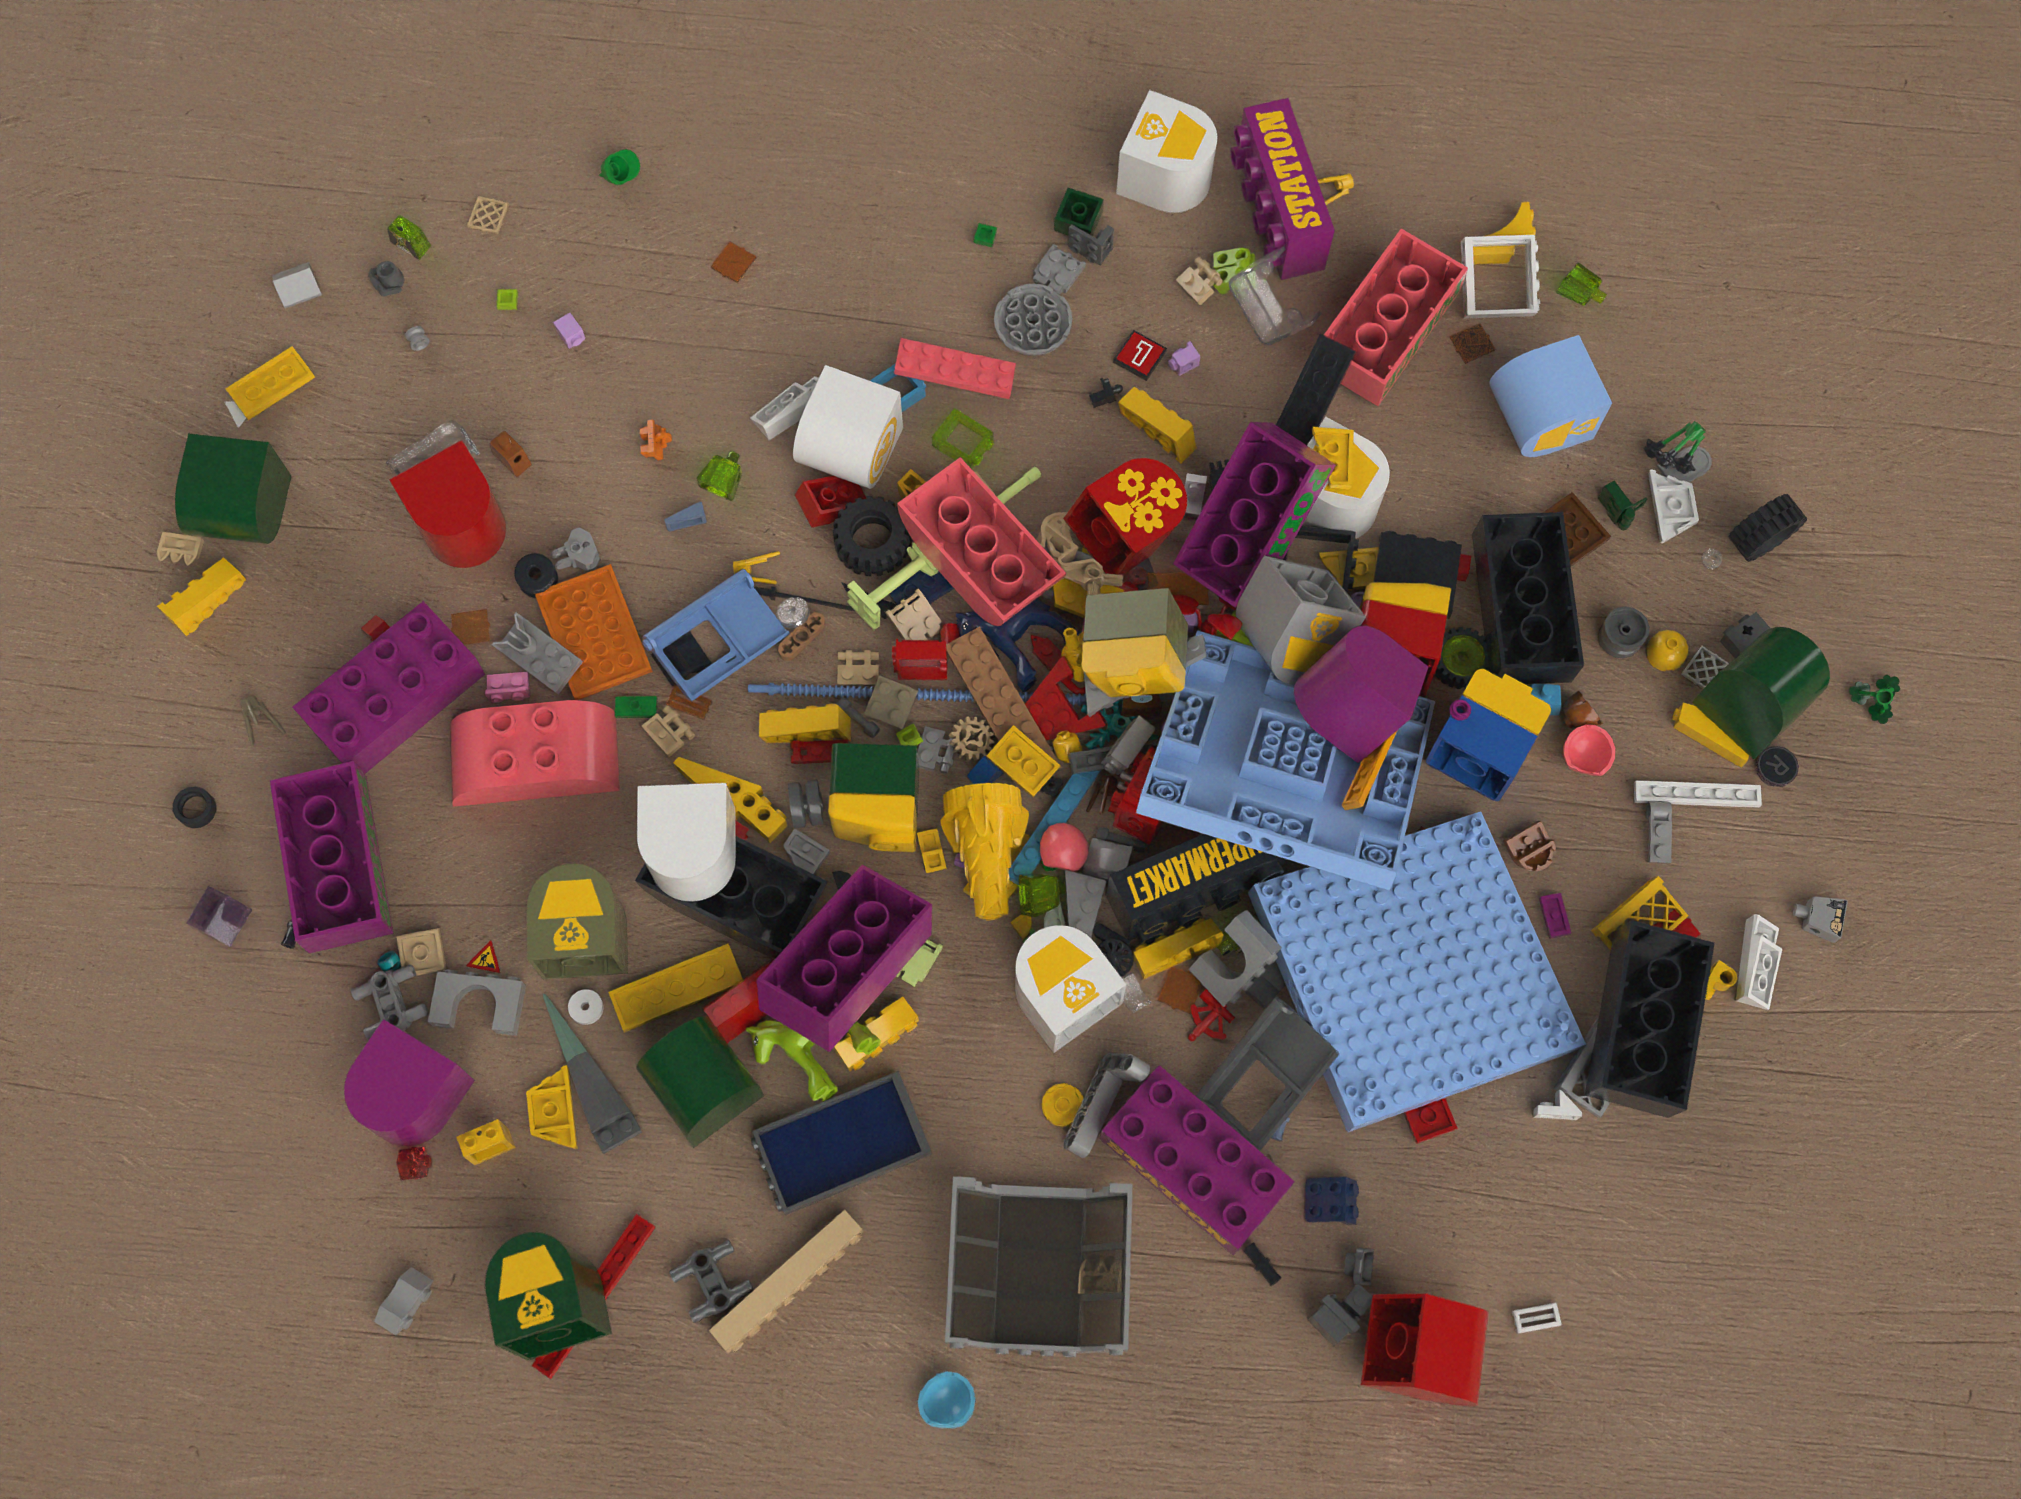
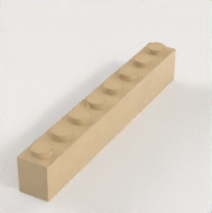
M846 1210L842 1211L713 1326L709 1332L726 1352L729 1353L731 1350L736 1352L744 1344L742 1341L748 1335L752 1337L761 1329L760 1324L765 1320L769 1322L778 1314L776 1310L780 1306L790 1304L795 1299L793 1295L799 1289L804 1291L812 1283L811 1279L816 1274L818 1276L822 1275L829 1268L827 1266L828 1263L833 1259L835 1261L840 1259L846 1253L844 1249L850 1244L854 1246L862 1239V1228Z

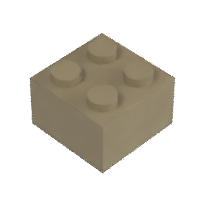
M879 675L864 714L904 729L919 690Z

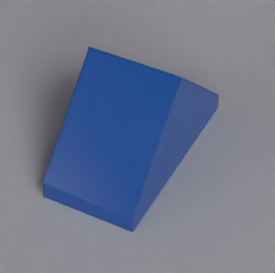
M984 756L968 773L967 778L972 784L992 783L1002 776L1004 772Z

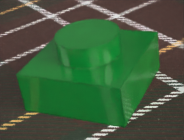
M979 223L974 236V243L993 247L997 227Z

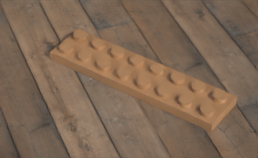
M978 627L946 644L949 658L997 741L999 742L1014 725L1059 764L982 629Z

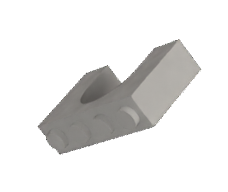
M1247 910L1236 916L1224 929L1239 945L1245 955L1246 966L1244 972H1236L1229 969L1211 949L1201 955L1189 968L1223 1007L1230 1002L1232 1004L1236 1003L1242 997L1240 992L1242 990L1247 991L1254 984L1253 978H1259L1266 971L1264 967L1267 964L1271 965L1278 958L1277 953L1282 949Z
M448 969L444 972H437L428 1018L429 1024L433 1027L454 1029L457 1009L461 999L473 990L482 989L493 993L496 1001L492 1030L496 1034L517 1036L526 985L520 981V978L508 977V979H499L500 976L493 974L481 977L474 972H466L463 975Z

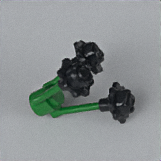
M1696 421L1692 424L1689 422L1685 427L1665 440L1654 442L1648 438L1644 451L1651 459L1657 458L1656 461L1664 469L1669 467L1676 468L1677 471L1683 474L1695 471L1696 469L1691 460L1700 442L1705 438L1703 434L1706 430ZM1687 431L1684 434L1686 437L1674 449L1672 448L1669 452L1661 451L1668 442ZM1689 440L1692 442L1696 440L1689 453H1686L1684 457L1674 458L1678 454L1677 452Z

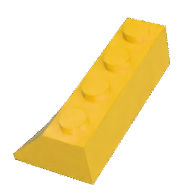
M1204 918L1199 919L1193 923L1194 926L1187 929L1181 927L1175 930L1174 934L1166 937V935L1158 937L1154 940L1155 943L1151 945L1142 944L1138 946L1133 953L1134 961L1144 980L1201 955L1210 949L1219 947L1224 936L1222 931L1211 918L1208 920Z
M904 997L879 1012L880 1017L876 1018L874 1016L864 1022L863 1025L881 1040L880 1045L875 1051L868 1055L864 1052L857 1053L853 1048L849 1033L846 1034L847 1036L842 1042L839 1041L835 1045L834 1052L849 1072L853 1069L855 1071L859 1070L865 1065L864 1061L869 1057L875 1058L888 1043L893 1045L900 1039L899 1035L905 1031L908 1033L917 1027L919 1018Z

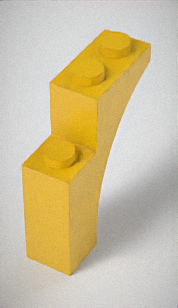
M1522 202L1517 215L1506 227L1487 236L1536 235L1535 226H1532L1534 212L1533 209H1530V202ZM1525 245L1473 247V263H1509L1511 256H1514V246Z

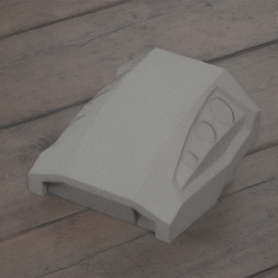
M1092 838L1082 874L1106 880L1108 885L1110 874L1127 867L1133 846L1119 845Z

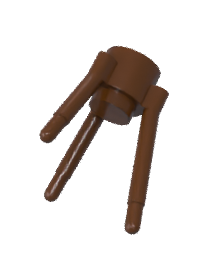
M1109 775L1101 777V781L1096 785L1086 812H1090L1100 792L1103 797L1099 814H1103L1107 796H1112L1115 791L1119 792V788L1116 786L1118 780L1115 777Z

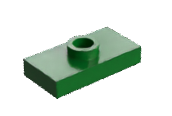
M657 696L615 697V718H652L657 713L658 698Z

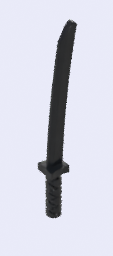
M754 586L760 596H769L773 601H775L776 597L855 611L851 606L780 593L773 586H771V589Z

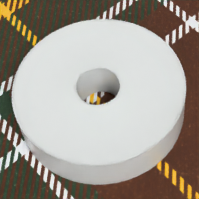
M588 989L576 992L568 1003L570 1016L574 1021L582 1025L596 1022L601 1017L604 1009L600 996ZM584 1004H589L588 1010H582Z

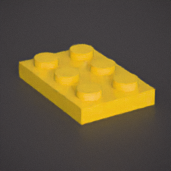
M1014 725L986 755L988 760L1033 798L1061 766Z

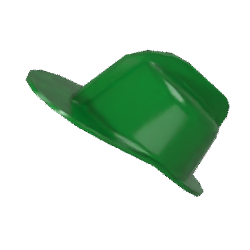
M628 149L617 151L609 155L602 162L599 176L615 185L624 184L638 176L640 172L639 158L633 151Z

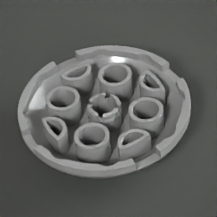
M1025 284L1010 290L999 301L995 309L994 325L999 338L1008 348L1020 354L1037 356L1057 349L1067 339L1072 327V312L1066 299L1054 292L1053 288L1041 284ZM1030 321H1036L1037 323H1035V325H1033L1032 323H1029V322H1030Z

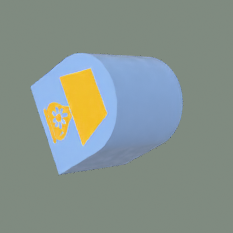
M1579 335L1516 357L1502 366L1489 382V386L1522 455L1525 457L1547 455L1594 439L1612 405V401Z

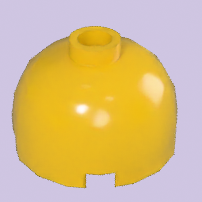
M1674 630L1659 631L1651 637L1646 646L1647 660L1654 668L1660 671L1677 670L1684 664L1688 656V643L1680 633Z

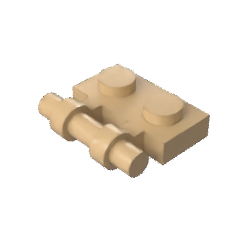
M1197 257L1195 259L1197 268L1193 270L1189 266L1176 281L1201 306L1214 293L1211 286L1214 283L1219 286L1223 280L1216 270L1210 268V264L1206 260ZM1204 274L1207 275V278L1205 280L1201 278V276Z
M853 650L838 652V660H846V665H838V687H841V685L843 687H875L879 678V665H871V660H879V652H871V650H865L864 652H853ZM853 660H864V665H853Z
M666 706L663 709V712L666 714L663 719L656 713L641 727L669 758L684 745V742L680 739L682 736L692 740L695 734L691 731V726L681 720L680 714L676 710ZM670 723H674L678 727L675 732L669 727Z

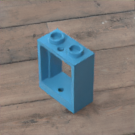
M896 363L870 381L883 385L897 376L894 374ZM906 377L915 389L901 398L902 412L926 397V385L923 380Z

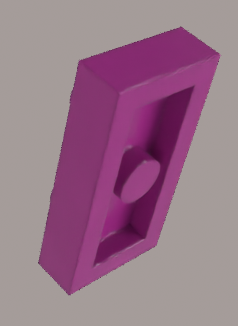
M1561 893L1540 896L1539 902L1549 939L1570 935L1572 932Z

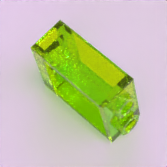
M955 408L932 436V446L955 461L961 457L971 469L981 463L983 454L986 450L990 451L995 442L991 430ZM959 423L983 437L970 456L946 441Z

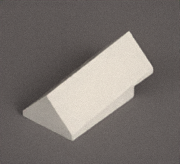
M814 376L803 386L795 382L750 417L751 421L768 440H771L800 421L819 378Z
M1754 914L1746 919L1736 1001L1769 1010L1782 948L1776 945L1779 928L1758 914Z

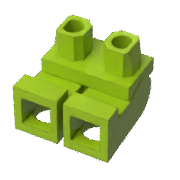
M1236 248L1214 253L1213 268L1220 274L1223 282L1219 286L1214 283L1213 286L1221 295L1228 293V290L1234 288L1237 290L1244 289L1245 291L1256 288L1254 253H1251L1247 248Z

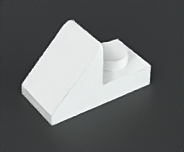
M1560 1089L1555 1093V1106L1551 1102H1541L1540 1105L1534 1108V1118L1578 1120L1582 1117L1580 1109Z

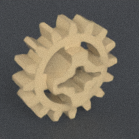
M967 716L964 721L960 719L957 725L951 728L954 732L949 734V737L953 738L949 744L955 745L953 752L959 751V758L966 756V761H969L973 757L974 761H978L979 757L986 756V753L992 750L990 746L994 744V741L990 738L994 733L988 732L989 725L986 727L983 725L985 720L977 722V717L975 716L971 721L969 716ZM977 736L974 740L966 742L969 738Z

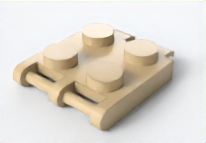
M919 589L915 590V594L908 599L901 600V604L894 609L885 612L904 640H927L924 634L932 638L942 630L939 625L942 621ZM917 596L919 597V598H918L917 600H915L913 603H911L910 605H908V603H909L910 601H912L913 599H915ZM904 607V609L901 610L899 613L893 615L896 611Z

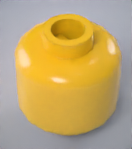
M1062 731L1057 734L1053 741L1057 758L1065 763H1070L1069 753L1082 751L1078 735L1075 733Z

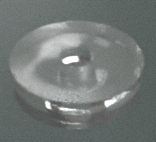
M791 597L784 600L776 611L779 622L786 628L801 626L806 622L810 614L807 603L799 597Z

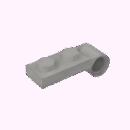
M1648 801L1646 806V817L1649 820L1648 863H1671V803Z

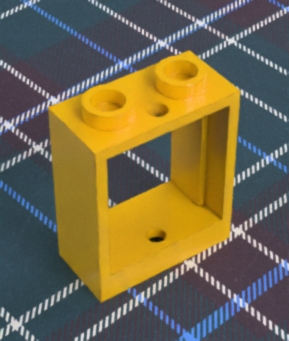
M499 1119L456 1137L463 1157L474 1165L516 1148L508 1127ZM481 1131L482 1134L478 1136L477 1132Z

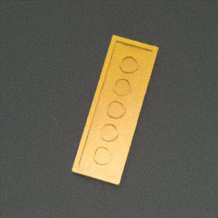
M728 943L609 991V995L624 1032H627L723 993L743 978Z

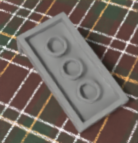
M516 612L514 614L516 623L501 642H493L491 645L559 694L583 661Z

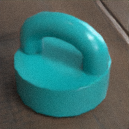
M395 951L384 953L377 961L378 966L383 972L388 970L396 971L401 967L400 958Z

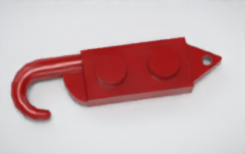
M1031 635L1032 653L1051 671L1059 659L1062 658V652L1048 637L1044 639ZM1073 673L1061 680L1072 693L1077 695L1086 694L1085 687L1079 688L1071 681L1074 678Z

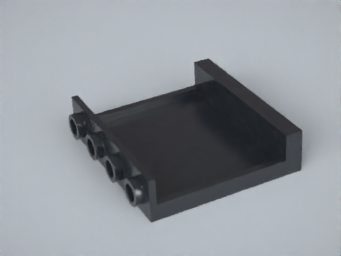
M1394 531L1381 532L1373 582L1427 583L1451 588L1447 619H1450L1453 612L1462 545L1451 540L1443 542L1437 541V539L1432 537L1424 539L1418 538L1413 534L1399 535Z

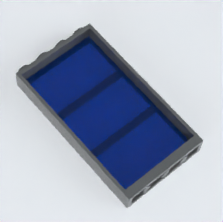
M899 1071L752 1131L754 1137L751 1138L755 1151L760 1150L762 1155L759 1158V1162L763 1171L767 1170L770 1178L766 1179L771 1191H776L778 1198L774 1199L778 1211L783 1210L785 1215L932 1155Z

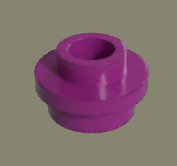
M1455 700L1451 704L1449 712L1454 719L1462 721L1470 716L1471 707L1465 700ZM1461 708L1463 713H1458L1456 709Z

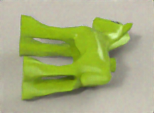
M766 1020L759 1023L757 1027L751 1026L746 1028V1031L751 1034L754 1056L757 1063H767L774 1045L777 1044L807 1074L809 1078L808 1094L812 1100L821 1099L824 1102L831 1099L837 1093V1086L831 1081L826 1071L811 1053V1048L815 1043L779 1021ZM857 1021L848 1030V1033L851 1035L853 1048L857 1053L864 1052L868 1055L880 1045L881 1040L872 1034L866 1026Z

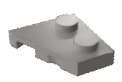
M797 829L793 830L783 845L794 865L814 875L830 853L829 849Z

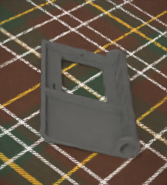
M1275 997L1195 1096L1255 1148L1261 1151L1340 1054L1287 1003ZM1259 1060L1285 1085V1090L1255 1127L1248 1131L1223 1107L1222 1102L1252 1064Z

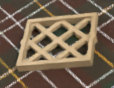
M478 196L467 226L482 232L498 234L509 204ZM482 201H486V202H490V203L484 206L483 203H482ZM494 204L503 206L497 209ZM492 206L494 211L488 213L486 208ZM484 210L486 215L479 217L478 212ZM497 213L498 218L492 220L490 216ZM488 217L490 222L483 224L482 220ZM480 222L482 226H476L473 224ZM491 224H492L493 227H494V229L486 228L487 226H489V225H491Z

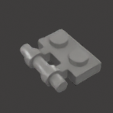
M925 726L922 735L923 742L920 743L917 752L919 768L934 772L936 764L941 765L940 772L948 774L949 768L952 767L954 761L952 757L955 745L949 744L953 738L945 740V731ZM941 747L946 748L944 757L939 756Z

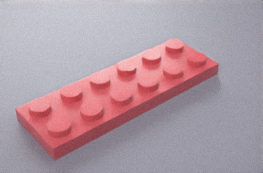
M901 338L894 374L1010 399L1016 363Z

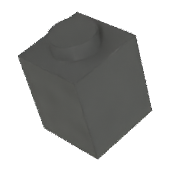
M1357 1284L1342 1301V1304L1355 1317H1361L1371 1305L1372 1295Z

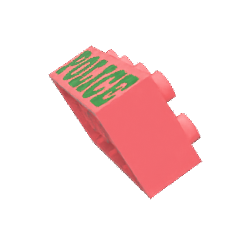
M1400 229L1324 334L1357 351L1341 385L1374 405L1379 406L1460 292L1468 267L1407 231Z

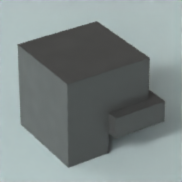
M1335 1293L1331 1296L1327 1294L1319 1302L1322 1306L1308 1319L1333 1346L1338 1344L1348 1333L1353 1335L1360 1328L1357 1324L1360 1318L1358 1316L1355 1317L1336 1298L1337 1295Z

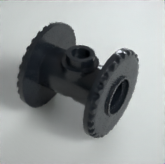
M531 553L525 555L515 566V580L520 589L529 597L536 598L535 594L542 593L551 586L558 584V573L553 563L542 554ZM535 573H541L539 578L532 579Z

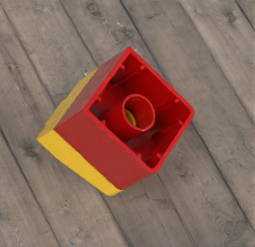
M1371 582L1365 588L1359 607L1366 616L1361 626L1380 630L1428 666L1419 696L1425 697L1441 658L1451 588L1427 583Z

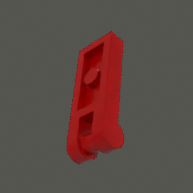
M848 739L790 742V749L793 751L791 763H830L832 745L836 743L848 744ZM801 750H807V755H801Z

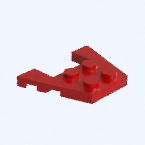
M1065 656L1059 659L1025 703L1046 741L1055 739L1057 734L1062 731L1076 734L1108 725L1100 711H1097L1091 717L1086 715L1080 719L1061 690L1058 682L1075 672Z

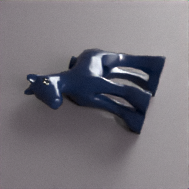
M1039 597L1001 626H994L988 623L975 611L967 612L966 614L955 613L960 637L980 627L995 647L1010 658L1016 666L1017 685L1022 692L1028 691L1037 681L1035 677L1036 671L1015 643L1023 636L1030 625L1048 626L1056 630L1063 637L1064 646L1066 645L1063 634L1065 629L1073 628L1077 631V636L1081 633L1071 622L1063 619L1056 611H1049L1050 606L1043 603Z

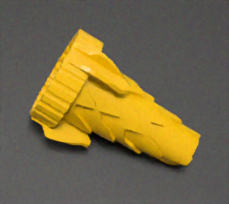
M981 783L951 789L943 794L944 816L940 820L943 832L953 852L960 853L961 862H964L965 876L970 888V898H974L975 917L985 919L986 921L999 919L1002 915H1008L1009 913L1007 884H1009V868L1012 865L1010 847L1021 846L1028 823L1029 811L1022 806L1021 791L1014 785Z

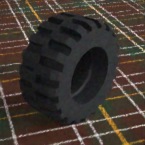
M867 496V499L862 500L859 497L855 499V503L849 502L846 504V510L841 509L839 511L838 519H835L833 524L835 550L840 561L844 562V566L848 569L853 567L854 573L860 575L861 572H864L865 576L870 577L872 573H877V576H881L886 570L890 573L894 570L895 565L899 567L903 563L902 558H906L908 555L907 548L910 547L911 541L910 535L899 515L898 507L895 508V503L891 500L886 502L884 497L878 496L877 499H873V496ZM867 524L882 525L891 533L890 539L883 546L874 549H867L857 545L853 541V535L860 527Z

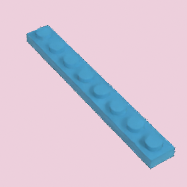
M1102 770L1071 776L1011 865V868H1009L1010 881L1019 886L1018 875L1032 874L1042 860L1040 842L1043 833L1049 826L1056 823H1067Z

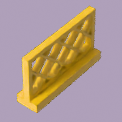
M1656 876L1642 885L1596 925L1591 932L1595 937L1599 936L1611 951L1612 942L1607 936L1611 932L1616 931L1619 925L1622 927L1627 918L1635 919L1637 922L1639 920L1649 921V925L1652 926L1653 921L1663 922V929L1672 931L1688 917V914L1663 886L1664 881L1659 876ZM1658 891L1664 895V905L1654 903L1655 894ZM1642 905L1650 906L1649 918L1639 917ZM1654 907L1664 908L1663 919L1654 918ZM1669 908L1675 909L1681 915L1676 921L1668 920Z

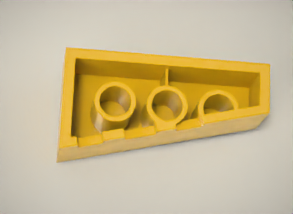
M223 557L204 571L201 579H193L188 583L186 590L182 593L175 592L171 595V601L167 604L162 602L157 607L173 625L188 636L198 628L204 619L209 618L220 604H224L235 590L240 589L246 579L240 571Z

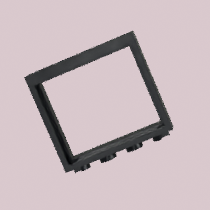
M1301 526L1295 538L1348 544L1342 586L1348 594V590L1353 589L1354 577H1350L1351 570L1356 568L1357 558H1353L1354 551H1358L1359 546L1356 532ZM1288 551L1285 557L1283 558V560L1287 561Z

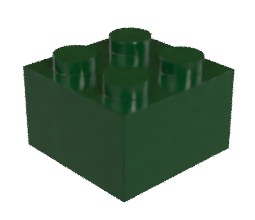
M1068 187L1054 219V231L1069 236V227L1074 225L1093 236L1103 213L1104 199Z

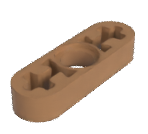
M818 612L808 615L779 644L778 652L780 657L785 661L793 660L824 630V616ZM812 620H815V621H818V620H819L820 625L818 626L817 624H815V625L812 627V625H813ZM805 632L808 637L804 641H799L796 639L797 634ZM791 647L792 653L786 652L784 654V648L789 649Z

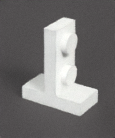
M1187 473L1185 482L1187 508L1184 516L1199 517L1207 476Z

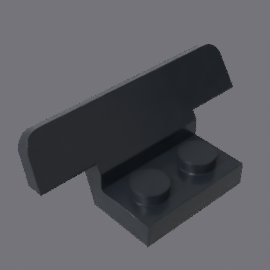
M690 631L663 649L664 654L683 679L689 673L696 672L698 674L712 664ZM652 653V658L654 659V661L656 662L664 676L667 678L671 686H677V684L674 682V680L671 678V676L668 674V672L665 670V668L662 666V664L659 662L656 656Z

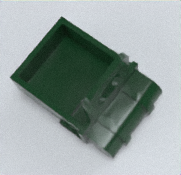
M1615 480L1605 485L1598 497L1599 501L1608 511L1609 518L1614 524L1619 522L1618 527L1621 530H1627L1630 527L1631 522L1635 518V511L1642 508L1647 501V498H1643L1634 504L1631 503Z

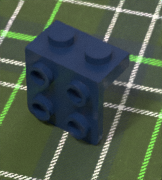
M1348 1177L1308 1178L1305 1191V1220L1310 1223L1340 1222L1346 1225H1356V1219L1359 1215L1357 1207L1359 1187L1357 1181Z

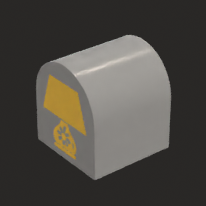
M1264 556L1244 590L1236 609V617L1242 622L1241 630L1275 676L1282 682L1295 685L1297 679L1350 630L1361 626L1366 618L1328 570Z

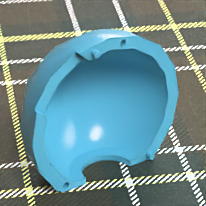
M948 1371L938 1373L920 1390L918 1398L919 1413L930 1426L939 1428L961 1427L973 1415L975 1407L974 1389L968 1379L959 1373Z

